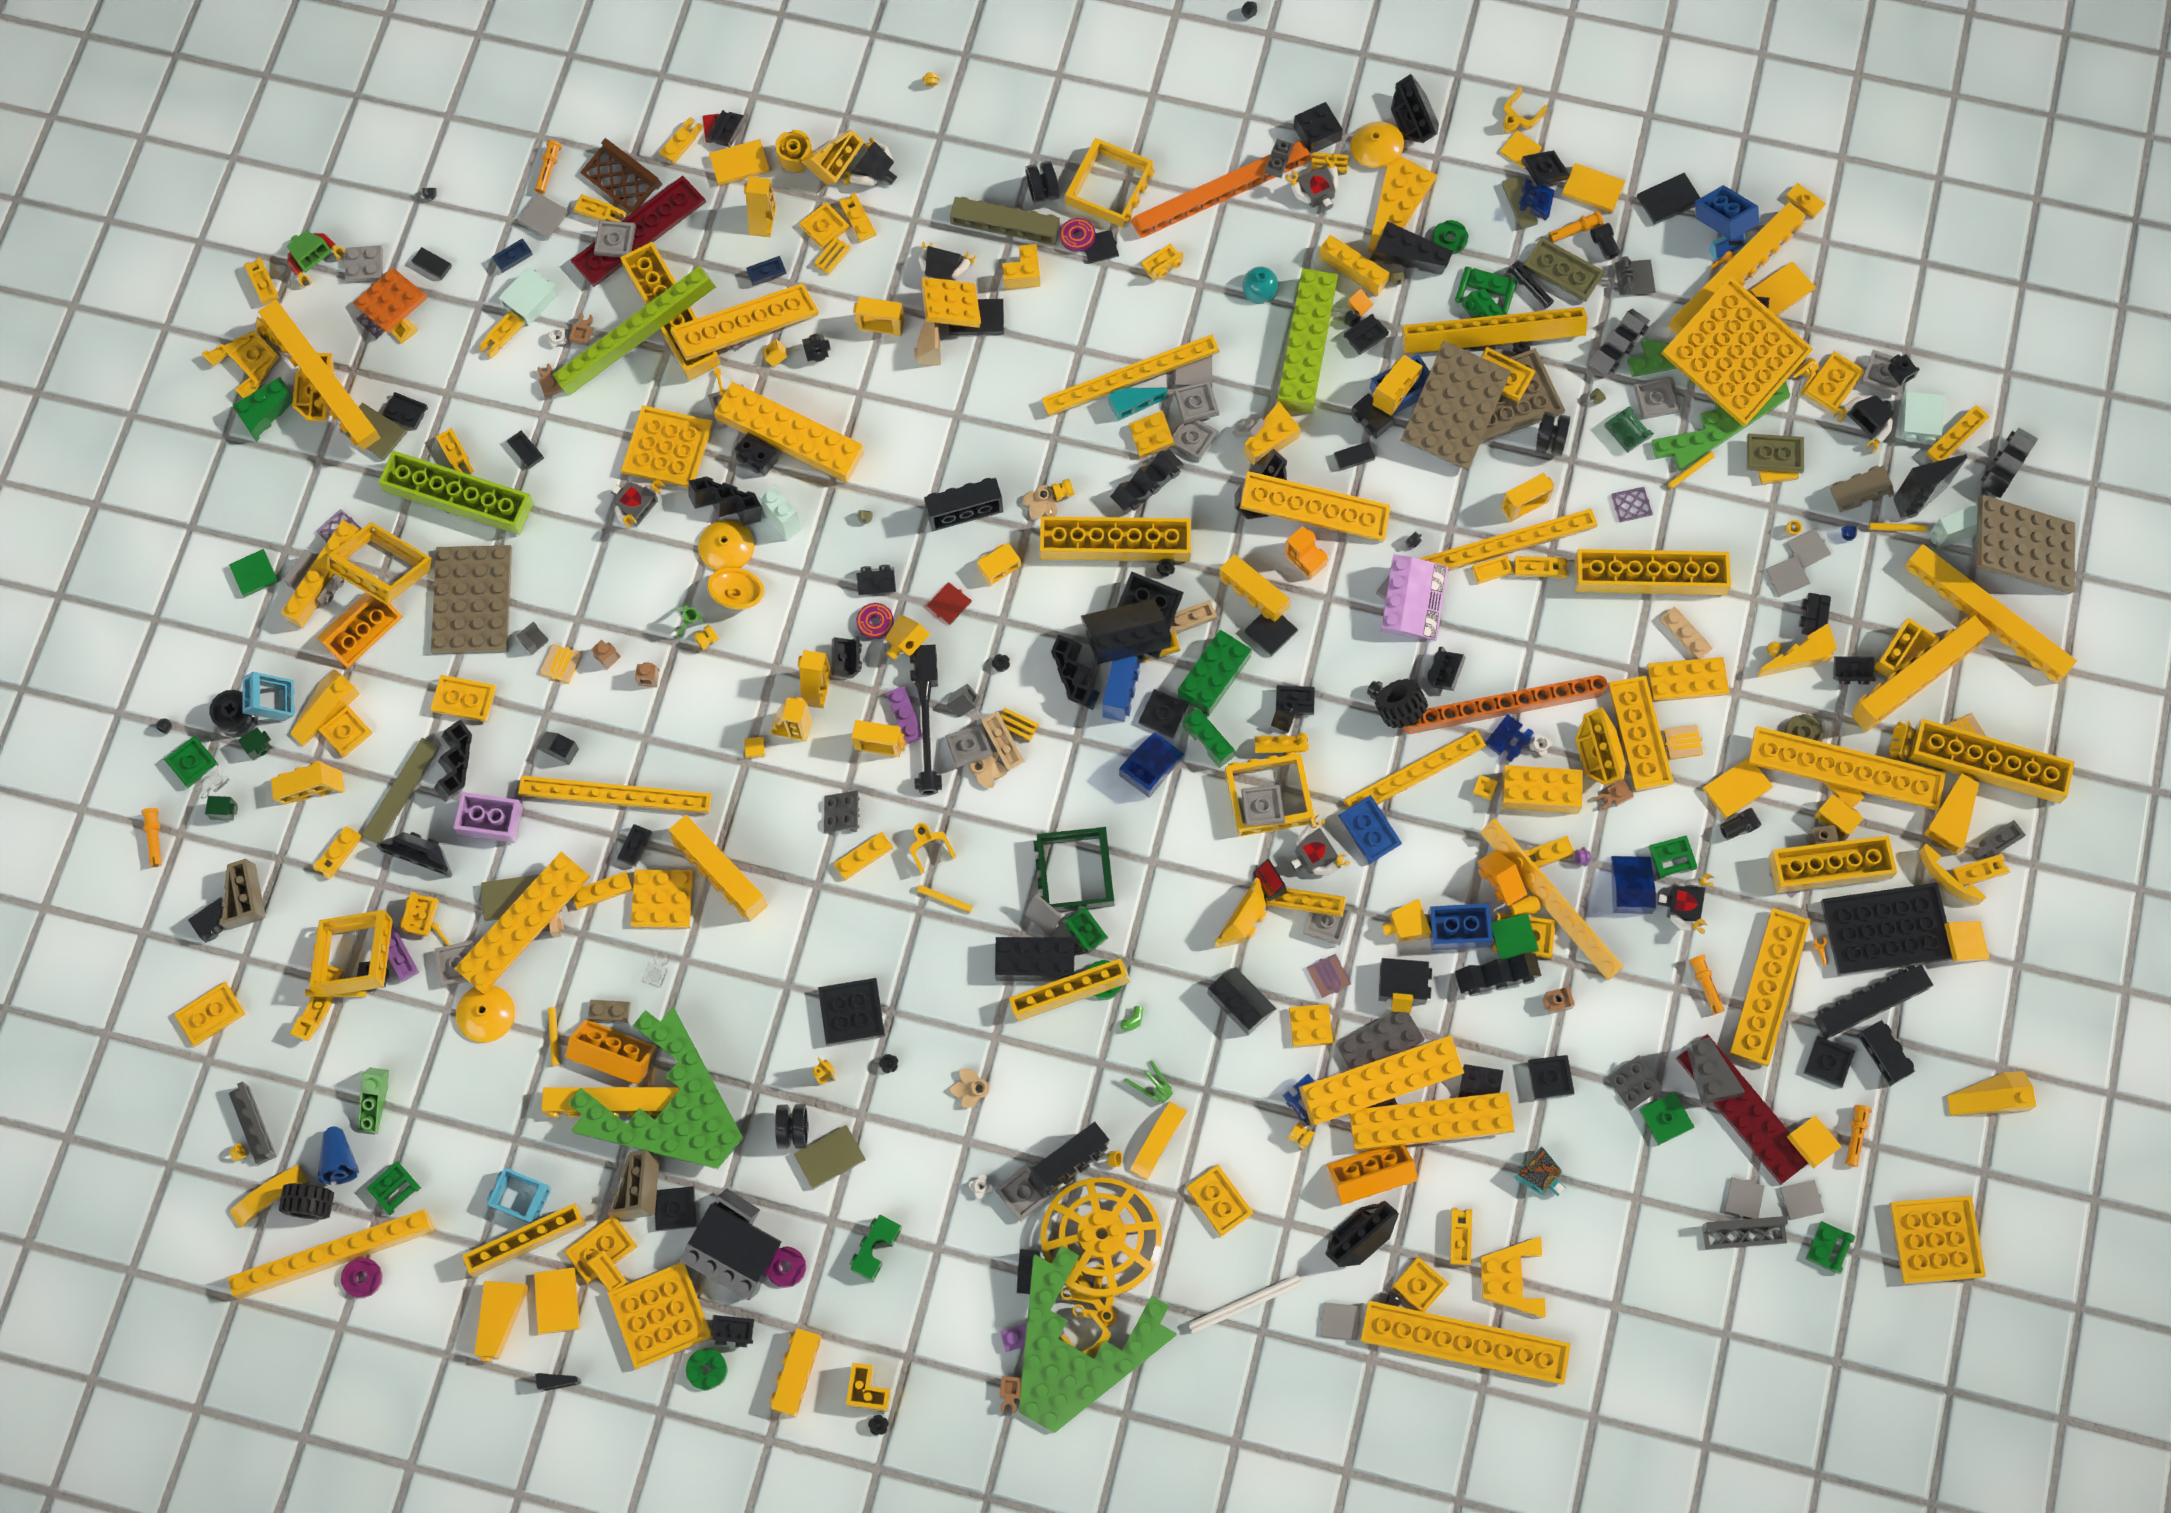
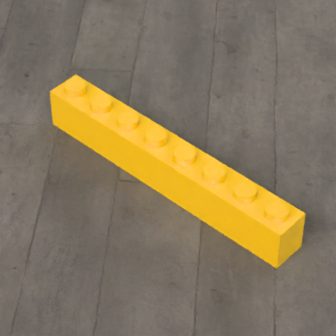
M543 1087L542 1112L549 1118H559V1115L579 1118L581 1114L572 1108L568 1102L582 1088L618 1117L619 1115H627V1117L632 1118L640 1108L652 1118H657L680 1088Z

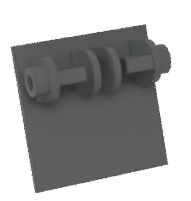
M1624 256L1620 262L1614 263L1619 295L1656 293L1651 259L1631 261L1628 256Z
M858 790L824 796V833L850 829V832H857L859 828L858 817H860L858 813L860 811V808H858V801L860 800Z
M1640 1055L1607 1077L1630 1111L1663 1088Z

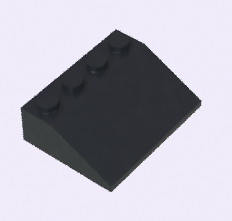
M1967 454L1913 467L1893 498L1900 518L1916 517L1947 489L1968 458Z
M1131 571L1117 607L1154 599L1165 617L1170 630L1184 592ZM1162 650L1138 656L1158 660Z
M1154 599L1081 615V620L1097 665L1170 648L1172 635L1167 621Z
M711 1203L687 1243L680 1262L750 1300L758 1294L782 1241Z

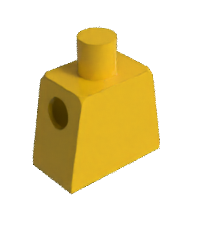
M900 614L885 637V640L891 645L886 655L893 660L900 653L911 656L929 637L930 633L919 623Z
M1419 899L1391 912V923L1382 925L1384 936L1395 934L1398 942L1428 939L1431 935V930Z

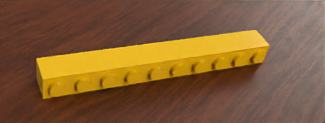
M1788 202L1671 319L1668 327L1678 335L1730 276L1740 285L1744 286L1745 280L1748 277L1752 278L1757 273V268L1760 265L1763 267L1769 261V256L1771 254L1775 255L1781 249L1780 245L1783 242L1787 243L1792 238V233L1795 230L1798 232L1805 223L1803 221L1806 215L1792 203Z
M275 299L258 311L261 316L259 321L265 329L269 327L271 331L268 333L274 341L279 340L281 344L278 346L284 354L288 353L291 356L288 359L294 367L298 366L301 369L298 371L304 380L308 379L310 381L308 385L314 394L317 392L320 394L319 400L324 407L329 406L331 410L328 412L334 420L339 419L341 423L338 425L344 433L348 432L351 435L349 439L355 447L358 445L363 451L381 439L376 429L279 302Z
M1584 307L1402 325V346L1405 354L1438 351L1443 341L1460 348H1470L1497 344L1504 345L1521 341H1542L1586 336L1588 317Z
M1924 544L1918 548L1904 566L1910 574L1919 577L1926 586L1932 587L1942 598L1948 599L1953 603L1955 608L1965 612L1969 618L1975 615L1990 631V634H1994L2001 643L2015 650L2018 656L2028 660L2034 668L2044 672L2050 680L2059 683L2077 662L2067 652Z
M422 1209L228 1276L232 1296L240 1300L350 1262L358 1257H364L433 1233L435 1230L430 1213Z

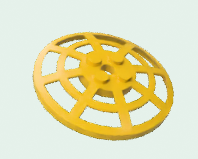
M1097 1177L1078 1181L1066 1187L1053 1199L1044 1214L1041 1224L1040 1241L1044 1259L1051 1263L1053 1259L1049 1250L1061 1247V1245L1068 1248L1067 1245L1079 1243L1084 1253L1080 1260H1077L1073 1271L1064 1285L1077 1293L1103 1298L1126 1293L1137 1287L1147 1278L1158 1260L1161 1250L1162 1233L1155 1209L1140 1191L1120 1180ZM1094 1183H1112L1122 1186L1127 1190L1121 1198L1108 1193H1096ZM1086 1185L1088 1195L1075 1201L1069 1208L1058 1203L1070 1191L1079 1186ZM1134 1194L1147 1206L1153 1221L1142 1222L1137 1211L1128 1203ZM1098 1199H1108L1117 1202L1112 1211L1101 1210ZM1090 1201L1092 1212L1084 1217L1074 1212L1081 1204ZM1124 1207L1131 1213L1136 1223L1124 1225L1119 1217ZM1055 1210L1063 1215L1059 1227V1239L1047 1242V1225L1052 1211ZM1070 1218L1079 1224L1077 1234L1065 1237L1066 1224ZM1098 1230H1105L1107 1237L1099 1239L1096 1236V1232ZM1145 1230L1156 1231L1155 1248L1150 1261L1140 1255ZM1138 1231L1137 1245L1135 1250L1125 1244L1126 1233ZM1120 1251L1129 1256V1259L1123 1264L1113 1268L1111 1257ZM1091 1257L1103 1259L1105 1270L1087 1267L1086 1264ZM1134 1262H1137L1144 1268L1142 1273L1135 1279L1117 1287L1115 1274L1126 1270ZM1081 1272L1092 1276H1106L1109 1289L1085 1287L1076 1283V1280Z

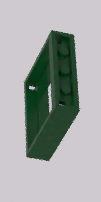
M1106 827L1037 834V841H1033L1034 852L1039 854V859H1035L1036 871L1040 870L1041 877L1037 878L1038 889L1043 891V896H1040L1057 912L1081 910L1084 906L1087 909L1115 906ZM1099 839L1106 898L1050 904L1044 844Z

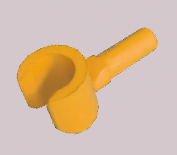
M1731 251L1726 252L1723 258L1710 265L1711 268L1714 269L1725 261L1728 263L1735 254Z
M1822 937V945H1820L1815 938L1813 947L1819 951L1822 965H1828L1824 950L1827 940L1825 937Z

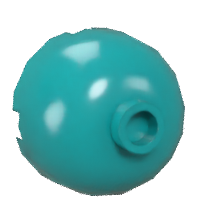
M1263 266L1254 267L1249 270L1242 284L1245 297L1257 304L1272 301L1277 295L1279 287L1276 274Z

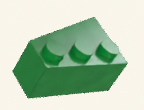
M281 377L232 406L257 442L266 428L269 429L276 417L281 416L293 403V395Z

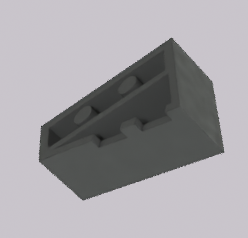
M1710 1038L1692 1041L1686 1046L1702 1105L1738 1098L1745 1093Z

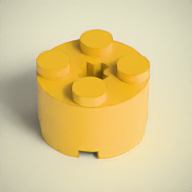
M792 130V132L780 134L775 143L779 164L787 171L802 173L807 167L801 161L813 153L809 137L800 130Z

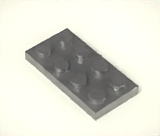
M1393 1011L1337 1042L1336 1047L1351 1069L1412 1048L1425 1039L1409 1013Z

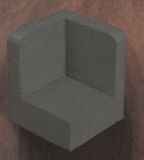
M532 622L517 635L520 643L532 655L549 641L535 622Z
M966 684L951 693L946 705L958 717H961L976 708L979 696Z

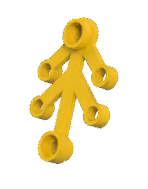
M1101 1264L1095 1267V1269L1102 1268L1105 1270L1104 1265ZM1081 1272L1077 1282L1082 1286L1092 1288ZM1095 1276L1094 1289L1102 1288L1103 1277ZM1068 1287L1062 1289L1061 1298L1063 1300L1091 1303L1097 1309V1311H1093L1097 1313L1106 1327H1111L1115 1324L1117 1320V1313L1113 1309L1115 1296L1107 1297L1104 1306L1100 1297L1083 1295L1072 1291ZM1069 1291L1071 1296L1066 1298L1063 1296V1292ZM1080 1304L1073 1307L1072 1313L1076 1318H1093L1089 1314L1092 1310L1084 1309ZM1081 1308L1082 1313L1079 1315L1076 1314L1075 1309ZM1105 1313H1109L1111 1315V1318L1109 1320H1105L1103 1318V1315Z

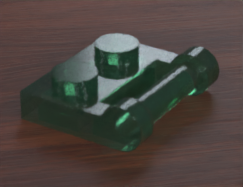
M1627 407L1604 425L1627 453L1654 435L1633 414L1631 407ZM1624 418H1628L1642 435L1639 436Z

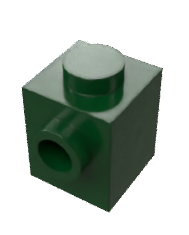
M258 727L238 739L252 760L264 756L272 748L269 743L271 738L266 731L261 732Z
M208 796L205 815L210 820L234 821L238 805L231 797Z

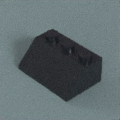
M1236 967L1221 975L1208 987L1207 994L1248 1036L1277 1010Z

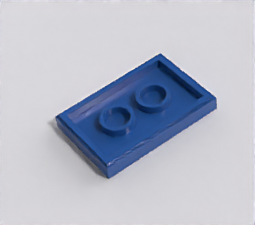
M1371 795L1338 815L1369 865L1402 844Z

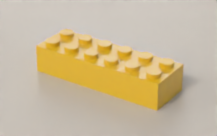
M686 814L668 829L671 834L669 838L679 852L682 850L686 855L685 858L692 865L696 863L695 866L698 868L699 873L704 878L708 877L711 882L710 884L717 892L721 890L724 899L730 905L734 903L736 911L743 919L747 917L752 921L768 906L764 895Z
M1889 835L1774 849L1768 856L1776 893L1892 879L1897 873Z

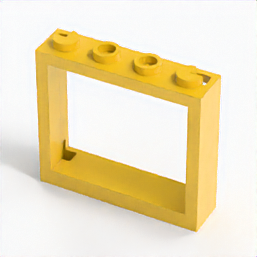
M1095 138L1065 194V204L1124 228L1126 222L1129 223L1132 218L1133 209L1138 207L1139 197L1141 193H1145L1148 180L1154 176V161ZM1099 154L1144 172L1122 215L1077 197Z
M370 522L328 554L326 569L388 605L430 571L431 557ZM372 541L414 566V568L390 586L346 559Z
M1290 752L1281 757L1272 755L1264 760L1250 759L1247 763L1239 764V762H1232L1225 766V776L1238 837L1305 826L1311 823L1314 812L1301 753ZM1296 764L1306 812L1284 816L1285 823L1246 827L1241 817L1233 774Z
M385 910L319 920L318 931H316V944L313 948L314 958L311 963V978L308 981L310 983V990L317 997L384 987L393 919ZM375 927L369 974L326 982L332 934Z

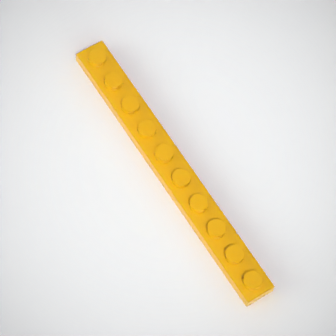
M1213 334L1043 397L1042 402L1049 417L1108 395L1114 390H1121L1219 353V348Z
M1590 508L1418 559L1447 566L1449 571L1597 528L1598 524Z
M521 776L518 791L519 796L705 814L710 813L712 799L711 793Z
M1496 819L1491 820L1480 831L1481 835L1494 850H1498L1516 864L1522 882L1538 898L1539 902L1607 980L1613 978L1624 966Z

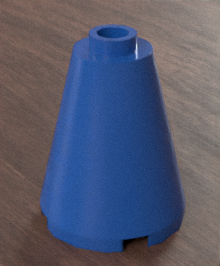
M336 1126L329 1127L323 1132L318 1180L326 1185H331V1181H337L338 1184L350 1182L357 1178V1173H359L358 1165L344 1131Z

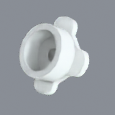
M554 328L548 332L552 347H556L559 344L565 345L568 342L565 337V329Z
M1537 734L1529 748L1532 751H1537L1540 756H1545L1547 749L1552 746V741L1541 734Z
M980 1175L977 1180L969 1183V1188L973 1189L975 1197L978 1199L983 1198L984 1195L993 1190V1186L987 1182L985 1175Z

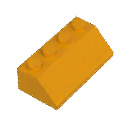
M365 592L317 637V640L348 669L403 616L391 603L386 605Z
M585 1019L569 1037L565 1058L638 1085L648 1071L657 1046Z
M1405 1145L1371 1149L1326 1164L1335 1193L1341 1205L1418 1181L1414 1160Z

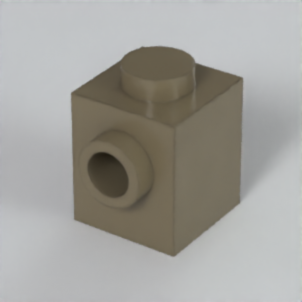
M1835 825L1811 828L1806 835L1807 845L1839 842Z

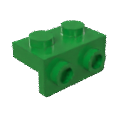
M1484 288L1470 292L1462 302L1463 308L1471 318L1505 315L1500 306L1495 303Z
M1085 906L1072 917L1064 919L1067 922L1065 927L1070 934L1073 935L1075 933L1079 938L1076 942L1082 950L1087 949L1089 952H1092L1109 938Z

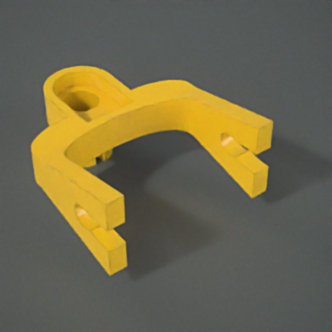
M1521 86L1518 87L1504 105L1503 110L1507 116L1503 122V130L1506 133L1515 132L1519 126L1531 129L1547 112V106L1544 105L1532 120L1519 116L1511 108V105L1522 95Z
M925 823L915 825L914 835L917 841L910 846V853L921 875L925 871L916 852L927 843L942 840L952 860L956 858V854L944 832L931 833L928 825ZM923 829L925 833L920 835L918 831Z
M1092 1310L1089 1314L1103 1332L1094 1345L1082 1352L1095 1358L1104 1340L1108 1342L1111 1338V1332L1097 1313ZM1066 1334L1060 1336L1064 1342L1075 1347Z

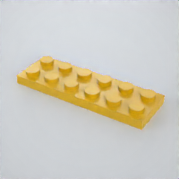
M1646 676L1609 682L1608 689L1634 791L1672 785L1674 782Z

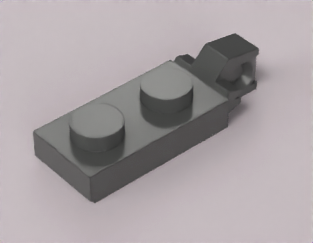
M2015 820L1984 838L1978 844L1981 848L1972 855L1976 860L1985 855L1988 858L1995 856L2023 839L2026 835Z

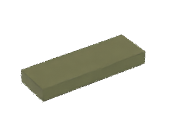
M1520 177L1502 181L1503 189L1520 230L1537 225L1538 220Z

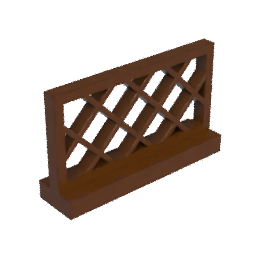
M604 138L601 142L602 147L580 173L633 213L639 209L655 188L659 189L662 186V183L657 176L607 138ZM605 152L609 156V161L600 163V157ZM621 164L622 171L613 173L612 165ZM609 165L610 173L601 174L600 167ZM597 167V175L590 176L587 174L591 168ZM634 174L635 181L626 183V175ZM622 175L623 183L614 184L613 177ZM610 177L611 185H601V178ZM647 184L649 186L645 192L639 193V185ZM635 185L636 193L627 194L626 187ZM623 187L624 195L616 196L614 188ZM636 197L637 202L631 208L627 203V198Z

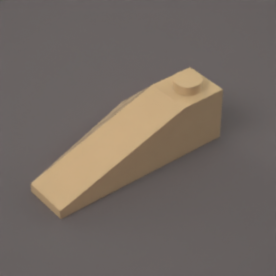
M926 318L917 341V348H914V358L918 359L919 366L941 365L940 323L926 322Z

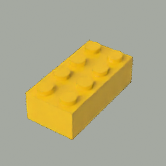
M1505 765L1502 771L1501 809L1579 814L1582 808L1583 770Z

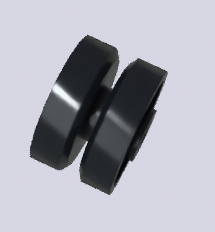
M1050 160L1040 163V172L1035 164L1025 166L1027 183L1034 205L1044 203L1045 194L1049 201L1059 199L1058 181Z
M1544 411L1537 432L1536 451L1545 453L1551 442L1552 455L1562 456L1568 434L1570 416L1560 415L1556 425H1554V413Z
M223 691L212 700L209 707V715L212 722L226 736L233 738L243 737L257 725L258 716L243 713V692Z
M788 1104L777 1105L775 1115L777 1148L788 1149L791 1145V1139L796 1149L807 1148L809 1121L806 1104H795L792 1110V1117Z

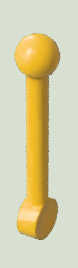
M717 368L714 369V375L717 376L720 389L719 395L723 396L726 391L722 386L721 369Z
M433 923L432 929L436 930L446 946L450 945L439 929V924Z

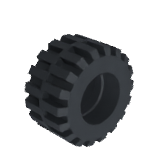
M1399 679L1383 687V690L1379 691L1378 696L1375 698V706L1384 723L1388 727L1391 726V728L1410 726V724L1417 722L1418 719L1423 717L1428 707L1427 700L1419 684L1413 679Z
M289 1183L283 1185L278 1210L285 1215L298 1218L327 1219L330 1218L334 1192L321 1186Z

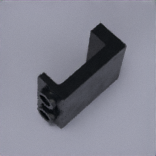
M1382 958L1380 962L1378 1001L1386 1002L1387 999H1392L1393 993L1413 995V1001H1421V1004H1426L1427 999H1431V987H1428V980L1432 979V968H1429V962Z

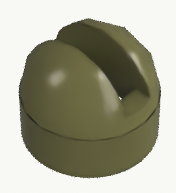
M1404 272L1389 274L1393 285H1397V282L1399 285L1403 283Z
M1596 388L1590 394V400H1594V404H1600L1606 400L1605 395L1599 388Z
M858 510L859 522L862 523L863 519H865L866 524L870 523L873 512Z

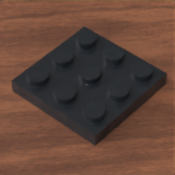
M877 978L818 987L826 1046L885 1037Z

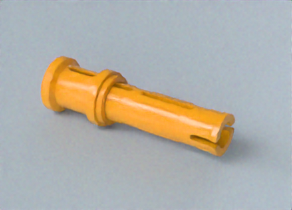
M553 140L546 142L547 148L545 154L542 155L543 164L536 187L534 188V191L539 194H545L553 165L558 162V152L562 149V145Z
M1596 210L1591 215L1581 216L1574 223L1548 232L1549 239H1552L1551 242L1555 243L1580 231L1587 232L1590 228L1603 224L1602 215Z
M146 808L141 811V814L144 815L143 830L147 834L149 867H157L156 864L160 867L162 862L158 833L161 829V825L158 823L159 809Z
M1703 954L1688 961L1694 968L1695 978L1702 985L1712 1014L1716 1015L1724 1012L1725 1009L1712 981V970H1709L1705 961L1706 956Z
M1854 1105L1853 1107L1855 1113L1853 1121L1850 1122L1852 1133L1845 1165L1851 1167H1858L1864 1132L1869 1128L1867 1123L1872 1108L1864 1105Z

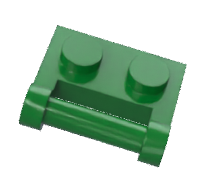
M1687 835L1655 843L1648 847L1659 879L1681 871L1697 869V863ZM1684 857L1687 858L1685 863L1666 868L1662 864Z
M396 1161L366 1189L389 1215H392L395 1212L394 1209L413 1192H418L421 1186ZM407 1181L410 1185L388 1204L386 1199Z
M1821 1221L1805 1259L1834 1273L1841 1274L1843 1270L1842 1264L1850 1244L1855 1240V1236ZM1837 1238L1843 1239L1834 1263H1831L1828 1260Z

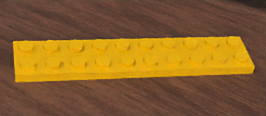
M1756 726L1754 729L1748 764L1936 811L1940 808L1946 775L1945 772Z
M1369 1300L1367 1302L1360 1341L1560 1385L1565 1384L1571 1343Z

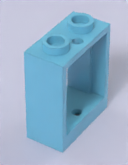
M251 672L244 676L243 713L279 721H285L293 717L295 712L294 680L258 672ZM260 686L279 689V710L260 706Z
M504 1167L503 1171H500L497 1175V1184L494 1190H491L487 1197V1205L492 1209L530 1224L538 1220L552 1188L547 1184ZM510 1178L538 1188L526 1215L499 1205Z

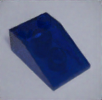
M1611 856L1613 913L1652 914L1656 909V891L1651 857Z

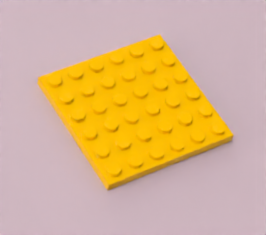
M1730 276L1661 354L1738 423L1745 427L1809 355L1813 348Z

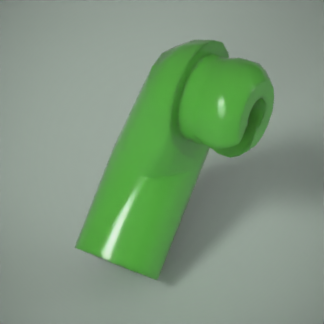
M1134 1006L1133 1016L1121 1021V1029L1132 1031L1139 1027L1144 1008Z

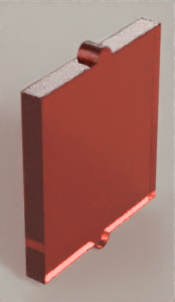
M948 582L927 604V607L935 612L938 618L941 617L951 625L969 606L972 600L964 595L961 589L958 590Z

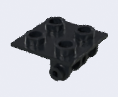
M1464 1064V1074H1461L1458 1098L1500 1093L1504 1070Z

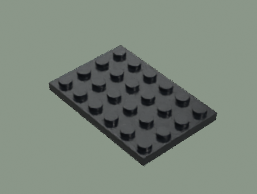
M1938 883L1821 900L1838 976L1953 960L1944 925L1947 923Z

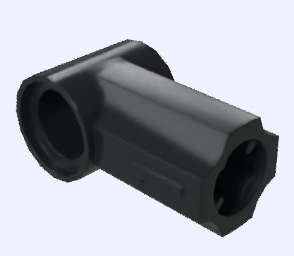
M1610 223L1590 229L1591 238L1595 244H1598L1605 260H1612L1620 255V250L1613 238L1614 232Z
M1749 808L1719 827L1723 837L1728 841L1742 833H1750L1756 830L1762 823L1753 808Z

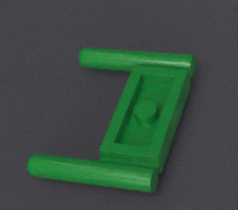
M1466 266L1455 302H1462L1467 285L1478 290L1484 288L1488 293L1505 296L1501 310L1507 315L1517 280H1510L1508 277Z

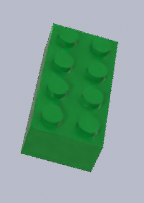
M1220 629L1179 686L1177 696L1210 716L1251 658L1252 649Z

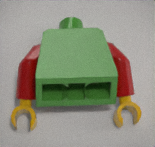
M304 231L299 236H292L291 243L287 245L290 251L287 254L288 266L295 276L299 277L298 281L304 288V280H308L310 284L312 282L307 275L303 274V271L305 273L329 255L332 252L331 249L334 251L335 258L339 261L341 257L338 253L345 255L344 248L336 247V243L324 233L312 234Z

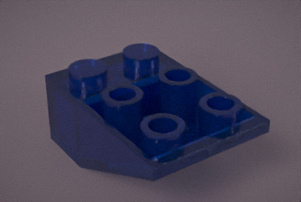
M1154 732L1119 768V776L1150 798L1185 754Z

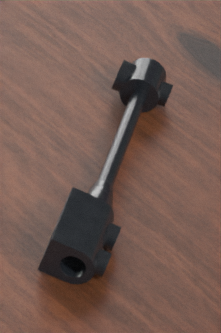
M936 644L920 645L910 656V664H914V670H910L911 681H915L922 710L924 772H920L918 778H914L915 790L919 789V794L934 795L938 793V790H942V776L937 775V772L931 769L929 702L931 687L938 686Z

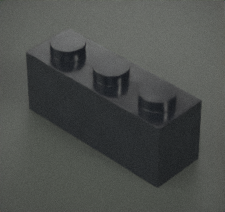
M1881 1020L1861 1031L1857 1036L1891 1087L1912 1075L1915 1070L1913 1062L1906 1058L1902 1052V1045L1895 1041L1891 1035L1890 1027Z

